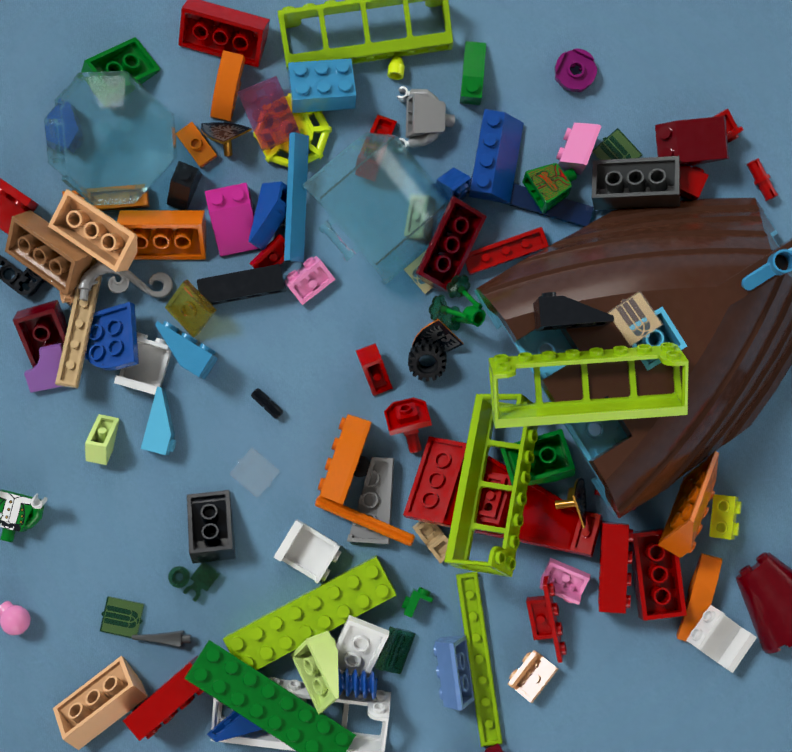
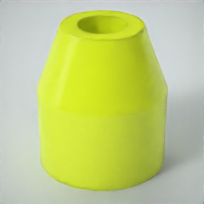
M395 56L390 61L387 76L390 79L401 80L404 78L405 66L401 57Z

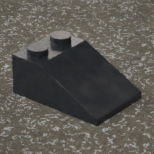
M556 292L542 293V296H539L533 303L535 331L607 326L614 321L613 315L563 295L556 296Z
M230 491L188 494L189 555L192 563L236 559Z

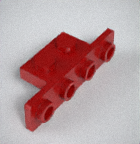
M544 576L543 590L545 596L527 597L526 599L534 640L553 638L557 661L562 663L563 655L567 654L565 641L562 642L560 636L563 635L562 623L557 621L559 607L558 603H554L553 600L555 586L554 583H550L549 576Z

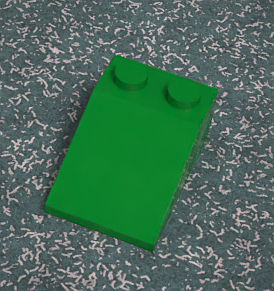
M134 37L84 60L80 75L106 107L123 99L160 71V67L138 39Z
M562 429L538 436L534 446V461L531 464V480L528 486L555 482L575 476V466ZM500 448L511 485L513 486L519 451Z

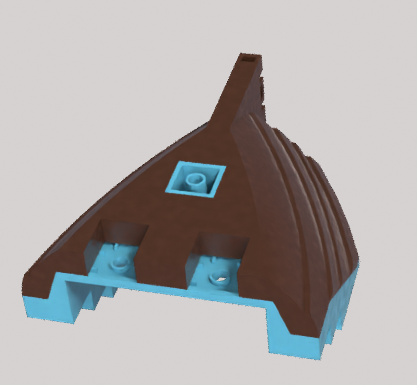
M756 198L695 199L680 201V206L617 209L540 252L525 258L474 291L497 329L502 326L504 327L519 353L540 354V347L543 344L549 345L552 351L556 353H563L569 349L589 351L590 348L599 347L605 350L613 349L615 346L634 348L640 344L661 346L662 343L671 342L675 345L677 344L688 359V415L595 421L601 427V432L597 436H593L589 432V426L593 422L564 424L596 476L591 481L615 518L623 517L669 488L681 476L700 464L714 451L750 427L777 390L792 365V271L784 275H774L752 290H746L741 285L742 279L766 264L771 254L781 249L788 250L792 247V238L778 246L773 238L778 232ZM778 254L775 258V264L779 269L786 270L788 261L783 255ZM556 292V296L563 295L605 313H609L616 308L627 326L633 331L632 333L640 336L642 332L637 330V328L635 330L634 324L620 306L622 304L635 325L639 327L641 322L626 302L628 300L640 320L645 323L644 331L650 329L649 321H647V318L632 298L637 293H640L661 323V326L631 346L614 321L607 326L535 331L533 303L539 296H542V293ZM659 359L634 360L638 396L674 393L672 366L662 364ZM628 361L587 364L590 399L630 396ZM580 364L540 367L541 388L550 402L583 399ZM680 366L681 389H682V366ZM529 368L532 374L534 375L533 368Z

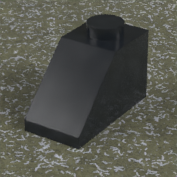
M181 161L178 162L171 178L167 205L179 210H188L202 177V173L198 168Z

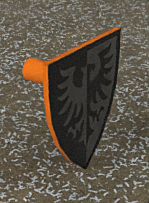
M436 318L432 323L422 328L412 343V346L415 347V343L419 342V344H422V340H426V343H429V340H433L434 345L438 342L440 344L439 347L443 346L444 352L463 345V342L443 324L441 318Z

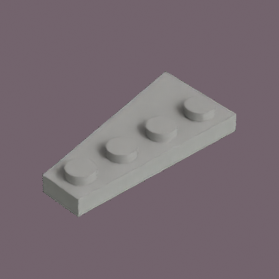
M372 457L357 511L390 525L394 458ZM352 522L347 542L390 544V538Z

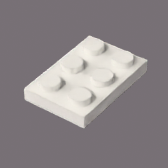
M349 615L336 642L338 667L341 674H343L345 668H348L349 675H352L354 669H357L358 676L365 670L366 676L369 677L389 636V630Z

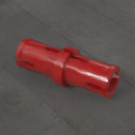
M757 158L755 161L753 160L746 164L755 179V186L758 185L765 201L778 196L770 181L771 177L769 174H766L760 159Z

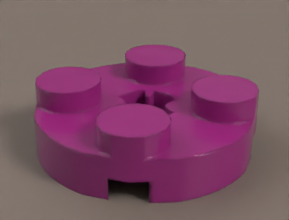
M578 48L562 53L555 65V80L562 88L568 91H584L593 83L597 74V66L593 56L589 52ZM579 66L581 74H572L570 67Z

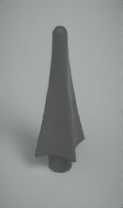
M184 630L132 635L131 637L133 640L151 641L181 647L183 643H191V635L183 634Z

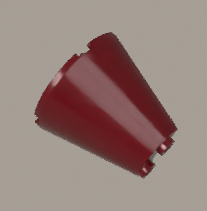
M764 552L756 558L757 563L754 566L750 567V565L743 567L739 571L740 574L735 578L763 651L765 653H776L781 651L780 647L783 645L792 646V569L770 552Z

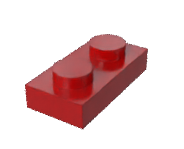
M278 234L249 264L254 269L276 264L281 265L284 262V237Z

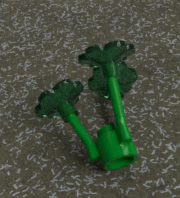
M467 275L454 276L451 282L447 284L446 289L450 298L465 296L473 306L466 307L462 313L457 306H447L445 296L440 294L433 298L432 304L429 307L431 320L440 319L447 328L455 331L460 328V323L479 327L484 322L486 314L482 310V304L478 303L468 293L470 283L468 282L469 278Z

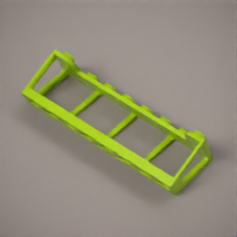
M329 0L319 5L308 3L299 8L287 6L282 8V10H278L287 71L288 63L351 58L352 64L391 59L395 56L404 57L452 50L453 47L448 0H345L340 2ZM425 1L427 7L442 6L445 32L413 36L408 3ZM403 4L407 37L371 42L366 10ZM361 10L365 43L329 48L324 16ZM319 16L323 49L290 54L286 29L301 25V19Z
M671 342L662 343L661 346L640 344L634 348L615 346L613 349L605 350L594 347L590 348L589 351L569 349L563 353L544 351L542 354L535 355L523 352L519 353L518 356L498 354L488 358L492 416L495 429L688 415L689 361L678 345ZM659 359L662 364L672 366L674 393L638 396L634 360ZM628 361L630 396L590 399L587 364ZM580 364L583 399L543 402L540 367ZM680 366H682V389H681ZM533 368L536 402L500 406L498 379L515 376L516 369Z
M476 394L444 562L455 568L512 577L513 570L516 567V551L520 544L519 534L520 528L523 525L524 505L527 502V487L531 480L530 469L534 461V446L538 439V426H524L520 444L491 440L494 425L491 394ZM498 394L499 400H517L516 404L533 403L523 394ZM499 402V405H500V406H502V405H516V404H510V403ZM491 446L519 451L513 486L484 481L487 458ZM482 488L512 492L506 528L476 523ZM475 530L504 534L502 547H492L488 562L469 560Z

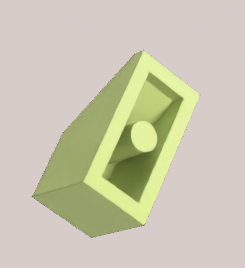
M98 414L85 442L86 461L107 465L114 449L119 418Z

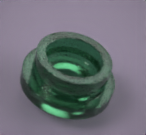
M177 566L169 572L168 580L173 587L182 588L188 584L190 573L185 567ZM177 573H181L183 575V579L181 581L176 579Z

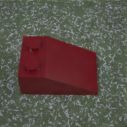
M725 116L678 120L655 125L658 157L679 156L680 167L729 159Z
M58 300L17 311L13 318V323L30 363L34 367L40 358V347L59 343L63 347L68 327Z

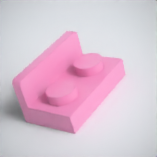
M315 256L314 258H308L299 270L290 272L286 276L287 279L284 280V283L303 305L336 279L321 259Z

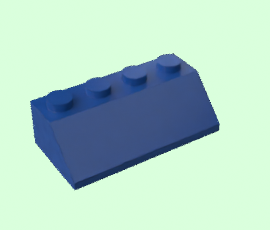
M484 109L469 197L507 204L511 202L523 122L505 112Z

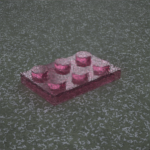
M277 76L238 91L262 151L289 141V134L291 132L300 133Z

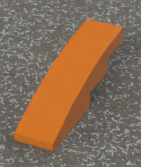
M701 553L688 587L689 594L685 602L687 616L682 617L676 634L677 639L686 641L691 631L702 618L703 613L712 604L723 561L722 558Z

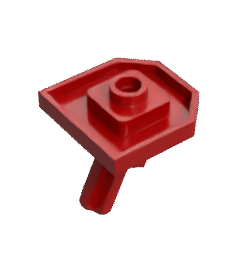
M414 397L393 402L384 411L390 436L404 433L409 452L417 453L421 451L418 429L432 426L426 402Z

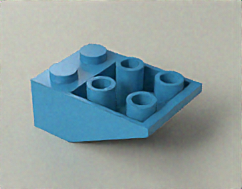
M157 321L155 326L179 365L194 375L206 379L218 360L214 356L216 351L202 343L200 346L196 345L198 340L185 332L182 335L178 334L180 329L167 321H164L163 324Z

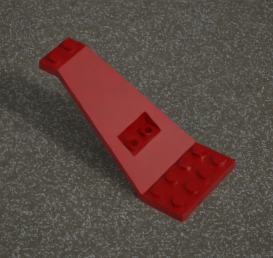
M428 437L403 515L405 518L451 528L467 443ZM488 456L484 481L511 485L506 466ZM537 484L529 485L526 493L527 502L523 510V525L520 528L519 534L520 542L592 557L603 519L602 515L587 512L586 525L583 528L576 507L556 509L555 501L562 500L561 498ZM482 488L476 523L506 528L512 492L492 491L490 488ZM488 506H492L490 511H486ZM481 530L474 531V533L504 539V534Z

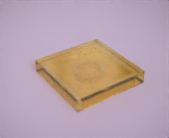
M188 279L182 282L165 306L166 310L193 338L200 333L216 312V309Z

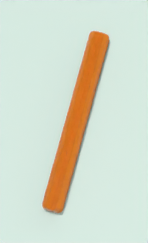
M318 496L315 501V506L405 545L411 546L414 542L415 536L350 507L322 496Z

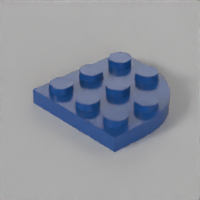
M127 302L94 312L84 357L91 364L104 370H119L139 364L135 304Z

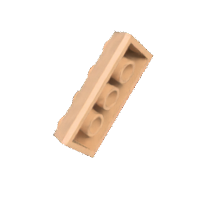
M66 189L48 227L113 271H127L137 254V235L71 190Z
M120 656L53 708L62 739L77 750H80L145 700L148 695L140 678L125 658Z

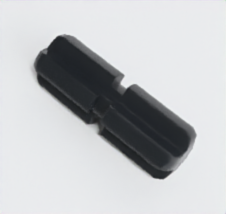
M259 388L253 391L251 397L259 405L264 406V409L274 419H278L283 414V410L273 401H270V398Z

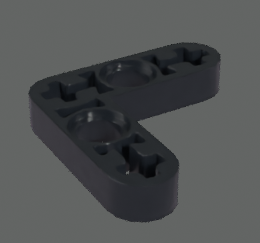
M0 255V265H2L0 268V279L24 297H30L35 294L45 280L40 276H36L29 268L22 272ZM13 269L15 276L7 280L4 276L5 271ZM30 275L31 277H33V278L36 279L37 281H36V282L32 281L30 278H28V276ZM23 283L28 284L30 287L28 291L23 290Z

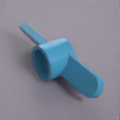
M792 247L788 250L781 249L771 254L766 264L742 279V287L746 290H752L774 275H784L792 271ZM778 254L783 255L787 259L788 267L786 270H781L776 266L775 258Z

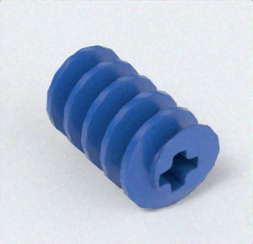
M338 667L339 696L345 690L347 697L353 691L355 698H358L360 692H362L364 699H367L369 693H371L372 700L376 699L378 677L375 678L373 671H371L369 677L366 676L365 670L358 676L357 669H354L352 675H349L348 668H345L343 674H341Z

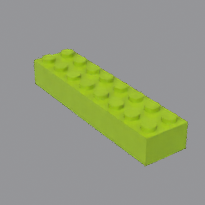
M375 555L227 634L223 641L232 655L258 670L296 650L307 638L337 628L346 623L349 615L357 617L397 595V592L378 556Z

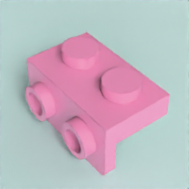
M550 558L540 578L539 588L543 590L544 576H549L550 583H554L555 596L562 598L568 603L579 605L581 595L590 580V574Z

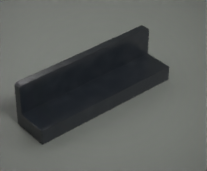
M280 264L197 280L200 303L203 307L286 292Z

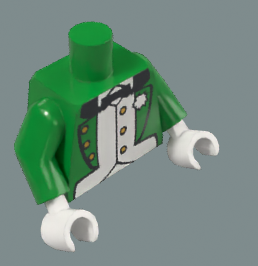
M0 489V527H3L0 540L13 542L16 531L24 532L33 528L42 519L44 504L48 501V498L44 497L41 501L38 498V493L31 497Z

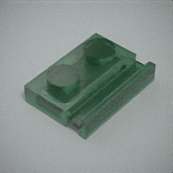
M390 626L389 636L379 655L375 668L380 671L384 670L401 674L416 633Z

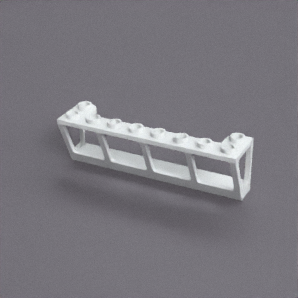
M276 677L269 678L298 698H301L304 702L307 703V699H311L303 682L278 679ZM343 690L342 694L335 701L344 703L341 726L347 729L349 704L368 706V716L373 720L382 721L380 735L352 732L356 736L346 752H385L391 692L377 690L376 699L372 700L371 693H369L367 699H364L362 692H360L358 698H355L353 691L347 697L345 690ZM213 698L211 730L226 718L222 716L223 704ZM264 730L219 741L295 751Z

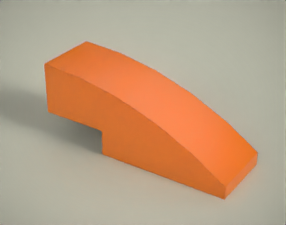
M223 50L213 94L211 118L231 122L246 61L244 55Z

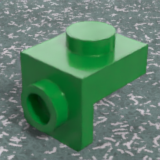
M419 587L418 590L413 588L410 597L406 596L401 608H404V615L412 618L420 598L432 603L434 598L430 595L431 592L422 587Z

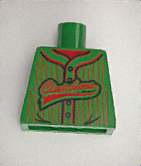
M557 163L526 171L522 183L541 212L545 213L569 195L572 188L571 182L577 179V175L572 168L563 172Z

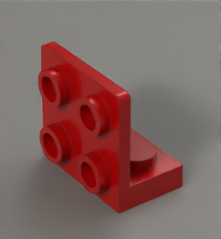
M0 178V229L9 234L12 216L29 210L34 212L39 204Z

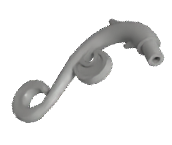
M98 260L96 264L83 274L78 287L80 289L79 300L88 301L89 291H91L94 284L98 283V280L95 279L100 275L109 273L121 277L120 282L115 280V276L111 277L108 281L109 290L115 294L125 292L129 287L130 281L148 295L155 298H164L171 293L173 282L167 274L163 272L155 273L150 277L148 283L152 285L153 282L160 281L163 284V289L158 292L153 291L131 271L115 272Z

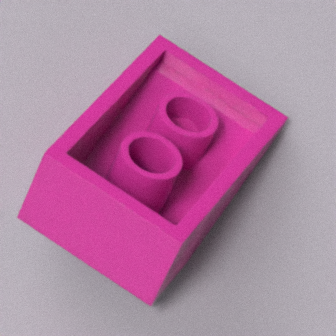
M247 183L205 191L220 257L259 249L248 242L255 213Z

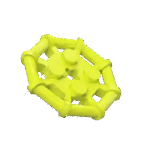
M290 93L262 107L263 110L256 131L253 132V137L257 139L268 163L272 162L288 167V159L277 154L280 150L289 154V136L287 135L289 127L297 128V133L309 136V150L311 153L308 154V163L316 159H322L329 134L332 132V127L329 126L322 111L292 113ZM288 105V110L280 114L274 112ZM312 114L315 115L320 126H313L309 118ZM270 116L274 119L273 125L270 130H265ZM314 133H320L317 146L315 147L311 144ZM271 136L276 146L270 149L265 137Z

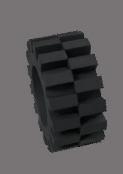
M422 340V344L417 342L415 347L412 346L408 356L409 371H413L414 377L419 376L418 380L422 381L424 377L426 382H428L429 378L432 377L434 381L437 375L440 378L442 372H445L447 355L444 352L443 346L439 347L440 344L438 342L434 345L433 340H429V343H426V340ZM423 355H432L436 362L434 365L427 367L421 365L419 359Z

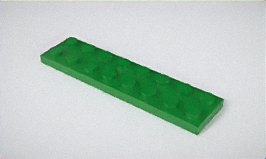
M208 640L184 678L297 752H346L356 736L323 713L318 714L314 707L211 640Z

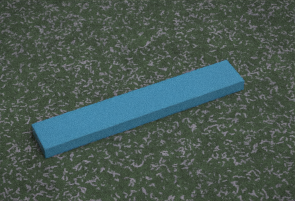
M297 132L289 134L284 261L304 262L309 136Z

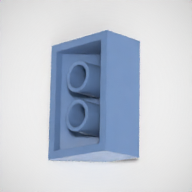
M466 635L441 637L435 641L433 648L434 655L438 660L436 673L441 682L439 689L440 699L443 700L444 707L463 710L474 701Z

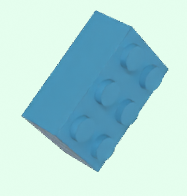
M351 58L288 63L292 113L355 109L356 88Z

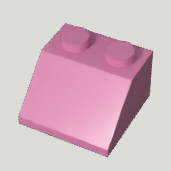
M574 122L572 128H567L563 140H566L564 148L560 147L556 159L559 160L558 165L566 170L572 168L576 174L581 175L588 164L601 125Z

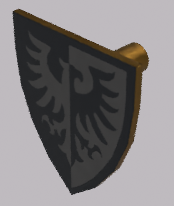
M201 123L203 134L212 141L223 144L224 156L227 157L233 155L232 140L252 130L250 127L234 123Z
M578 478L574 483V488L568 489L567 499L555 501V508L576 507L582 527L585 528L587 514L584 479Z

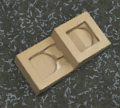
M419 521L412 528L438 562L442 563L445 560L448 538L438 525Z

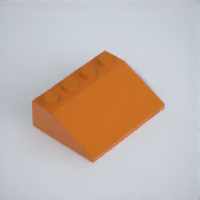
M714 451L683 477L659 540V546L679 558L687 553H691L696 547L695 538L702 530V519L709 511L707 507L708 502L715 494L713 489L716 483L719 459L717 451Z

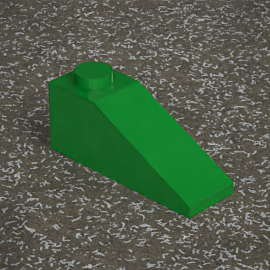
M465 41L459 103L481 104L486 43Z

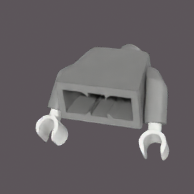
M404 86L398 89L399 92L406 93L404 96H397L400 102H406V138H409L408 141L403 138L396 140V143H405L403 148L397 149L399 152H405L408 147L426 146L437 140L438 136L444 133L445 127L454 126L455 116L445 114L446 104L443 101H439L438 97L428 89H411L408 91Z

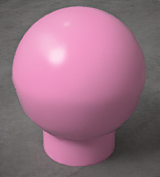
M10 601L2 603L0 605V626L2 630L13 636L24 633L31 622L28 610L22 606L13 605Z

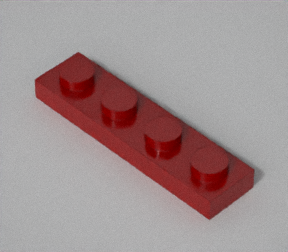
M539 227L471 251L465 262L468 274L472 275L549 247L543 228Z

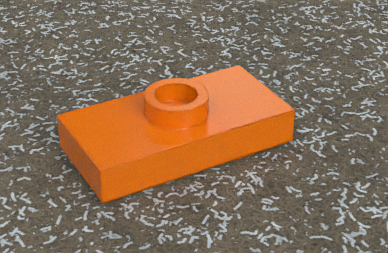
M190 122L175 133L200 168L217 157V154L193 122Z

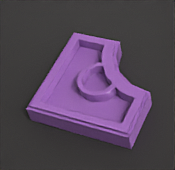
M61 343L40 347L38 363L33 368L25 371L24 375L30 393L61 387L55 384L63 350Z

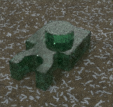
M207 562L201 563L190 578L194 583L186 587L183 593L187 594L190 589L195 590L196 596L192 600L196 602L201 596V590L208 591L221 573Z

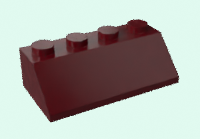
M452 196L417 269V276L435 289L451 293L487 216Z

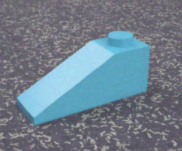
M157 387L141 449L162 455H170V452H173L176 446L175 433L165 388Z

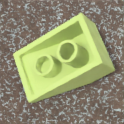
M329 631L307 638L291 654L318 714L325 711L339 698L338 650L336 642L331 637Z

